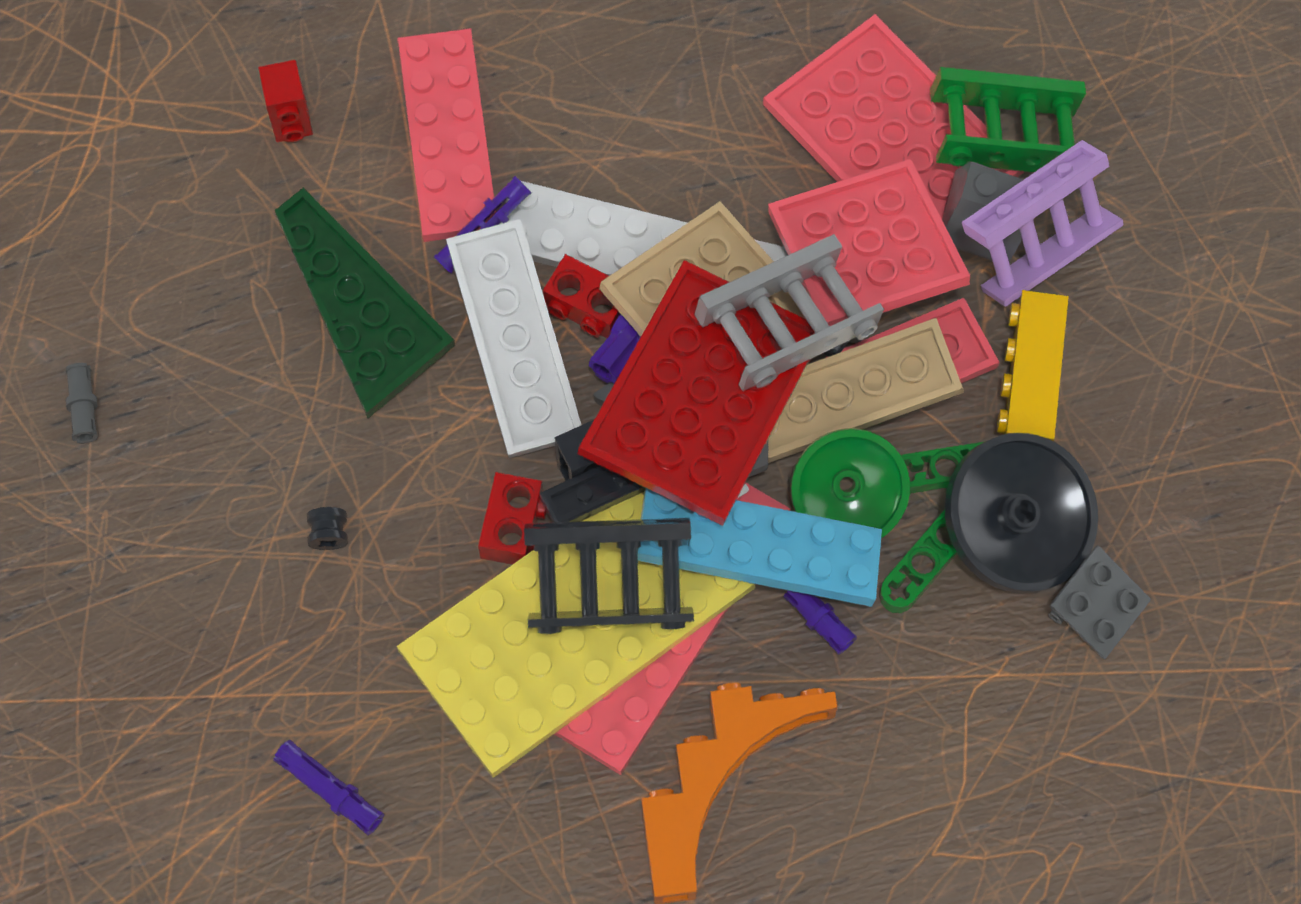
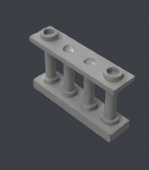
M835 234L699 297L694 315L700 325L704 327L713 322L722 324L748 365L744 368L739 383L742 391L755 385L757 388L764 387L774 381L778 374L855 337L858 340L864 339L877 330V324L884 308L878 303L863 311L836 271V262L843 246ZM813 275L822 277L848 318L829 326L802 285L803 280ZM781 290L785 293L789 292L815 334L796 342L770 303L769 297ZM747 306L755 308L782 350L762 359L735 316L736 311Z

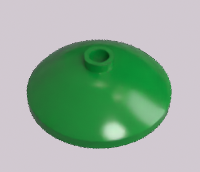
M858 428L834 430L814 440L800 455L791 478V499L795 512L882 529L881 538L887 535L901 520L910 497L909 472L897 449L880 435ZM844 477H851L853 479L851 488L847 490L841 489L840 481Z

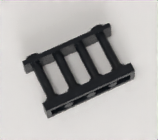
M690 518L525 524V545H534V551L538 552L541 611L529 613L528 628L537 627V633L553 634L562 632V626L661 623V628L680 629L685 627V622H694L693 607H681L678 546L683 545L682 540L691 539ZM641 541H658V546L662 547L664 608L639 609L637 548L641 547ZM616 542L617 548L621 549L623 609L598 610L596 549H600V543ZM559 544H575V549L580 552L582 611L557 612L555 551L559 550Z

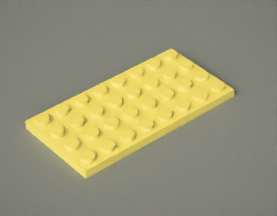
M644 492L582 521L641 519ZM616 542L600 543V549H596L598 610L623 609L621 549L617 548ZM559 544V550L555 551L557 612L582 611L580 552L575 549V544ZM533 550L403 641L397 648L494 778L755 589V584L679 569L681 607H693L694 622H685L684 628L663 629L661 628V623L562 626V632L541 634L537 633V627L528 628L529 613L541 612L538 552ZM638 561L639 609L664 608L663 566Z

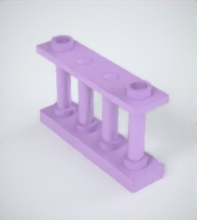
M1081 140L962 221L965 234L989 249L996 275L981 285L984 293L1006 307L1021 296L1022 290H1031L1124 225L1123 219L1099 205L1093 181L1096 175L1109 167L1107 154ZM1079 188L1085 214L1069 224L1063 198ZM1049 208L1056 234L1040 244L1033 219ZM1019 229L1026 255L1010 265L1003 239Z

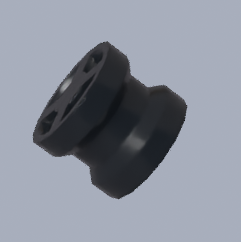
M320 507L310 510L307 513V523L311 526V533L308 535V546L317 550H335L345 547L348 544L347 533L343 531V525L347 522L346 511L337 507Z

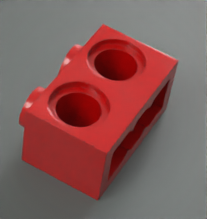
M296 59L258 67L266 108L276 142H296L306 136L313 135Z
M567 254L563 256L542 290L547 310L552 316L560 320L568 318L579 324L581 329L587 334L594 337L601 335L608 338L615 321L621 314L600 290L601 281L609 277V275ZM565 288L578 290L576 294L571 296L560 293ZM602 304L612 308L606 313H599L594 310L596 306Z
M495 472L478 544L481 559L513 565L534 550V545H525L524 527L528 523H537L538 518L545 519L547 511L540 499V493L543 492L542 480ZM522 496L529 499V503L522 508H515L509 504L515 497ZM508 533H516L521 536L520 541L514 545H506L501 542V539Z

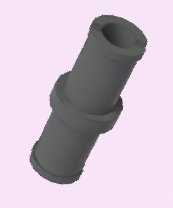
M73 363L66 367L69 396L65 400L66 408L71 412L72 440H77V443H90L98 438L94 412L98 402L97 396L92 392L91 366H87L86 363Z

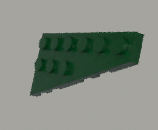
M303 187L274 211L368 419L455 346V341Z

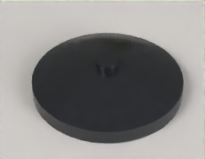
M1009 433L997 436L976 446L957 465L946 492L945 519L953 547L963 563L977 577L1001 590L1014 593H1032L1046 590L1065 582L1074 575L1089 556L1098 530V506L1094 489L1086 472L1066 449L1039 435Z

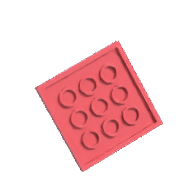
M911 159L768 204V213L788 255L835 234L843 246L835 269L863 311L880 303L884 308V313L970 285V274ZM813 275L803 280L802 285L829 326L848 318L822 277Z

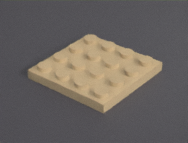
M718 202L601 281L600 290L634 330L642 336L684 260L729 282L774 261L721 202ZM781 290L769 297L770 302L805 318L789 292L785 293Z

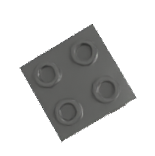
M1096 545L1050 604L1051 611L1048 615L1058 624H1062L1065 620L1102 659H1106L1151 601V598L1099 545Z

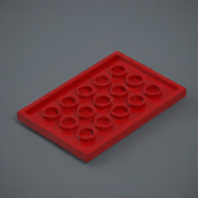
M684 260L581 442L577 454L723 526L810 359L778 374L774 381L764 387L757 388L755 385L742 391L739 383L744 368L748 366L722 324L713 322L702 327L694 315L701 295L729 283V281ZM770 302L796 342L815 334L805 318ZM747 306L736 311L735 316L762 359L782 350L755 308Z

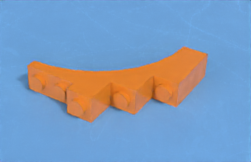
M740 683L722 684L717 687L716 691H710V709L715 739L708 740L707 736L697 735L685 738L682 744H676V759L681 793L674 794L673 789H659L651 791L649 797L642 798V813L654 904L696 900V856L699 837L710 807L727 779L750 755L774 738L806 724L835 718L838 708L835 692L825 693L822 688H812L802 691L800 696L784 698V694L773 693L760 697V701L753 702L751 686L741 687Z

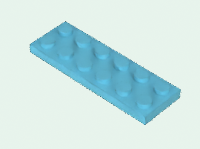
M645 488L641 519L690 518L691 539L682 540L683 545L678 546L679 569L870 607L873 606L877 593L882 529L736 500L722 526ZM641 541V547L637 548L638 561L663 566L662 547L658 546V541Z

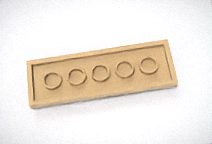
M937 318L808 364L768 439V463L804 451L814 440L828 432L844 428L865 429L964 393Z

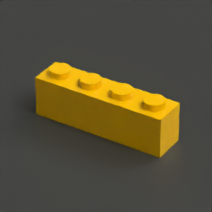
M1022 290L1018 304L1011 303L1008 326L1015 327L1014 339H1007L1004 361L1011 362L1010 374L1004 373L1002 379L1001 397H1007L1006 410L1000 409L997 421L998 433H1003V435L1009 433H1029L1054 441L1069 296Z

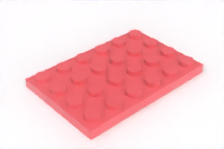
M876 14L763 97L764 107L837 182L911 159L941 219L943 218L955 170L962 167L936 163V155L946 134H950L948 104L931 102L930 88L936 75ZM963 105L966 136L987 138L986 125L966 105ZM995 169L1015 177H1019L1024 173V171Z

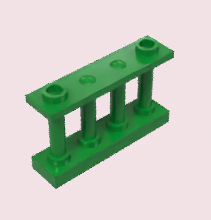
M940 67L930 88L931 102L948 104L950 134H946L936 155V163L964 166L972 161L989 168L1036 172L1075 145L1072 116H1075L1086 95L1085 82ZM963 105L984 108L987 138L966 136ZM1000 109L1020 111L1023 142L1003 140ZM1036 112L1056 115L1060 145L1039 143Z

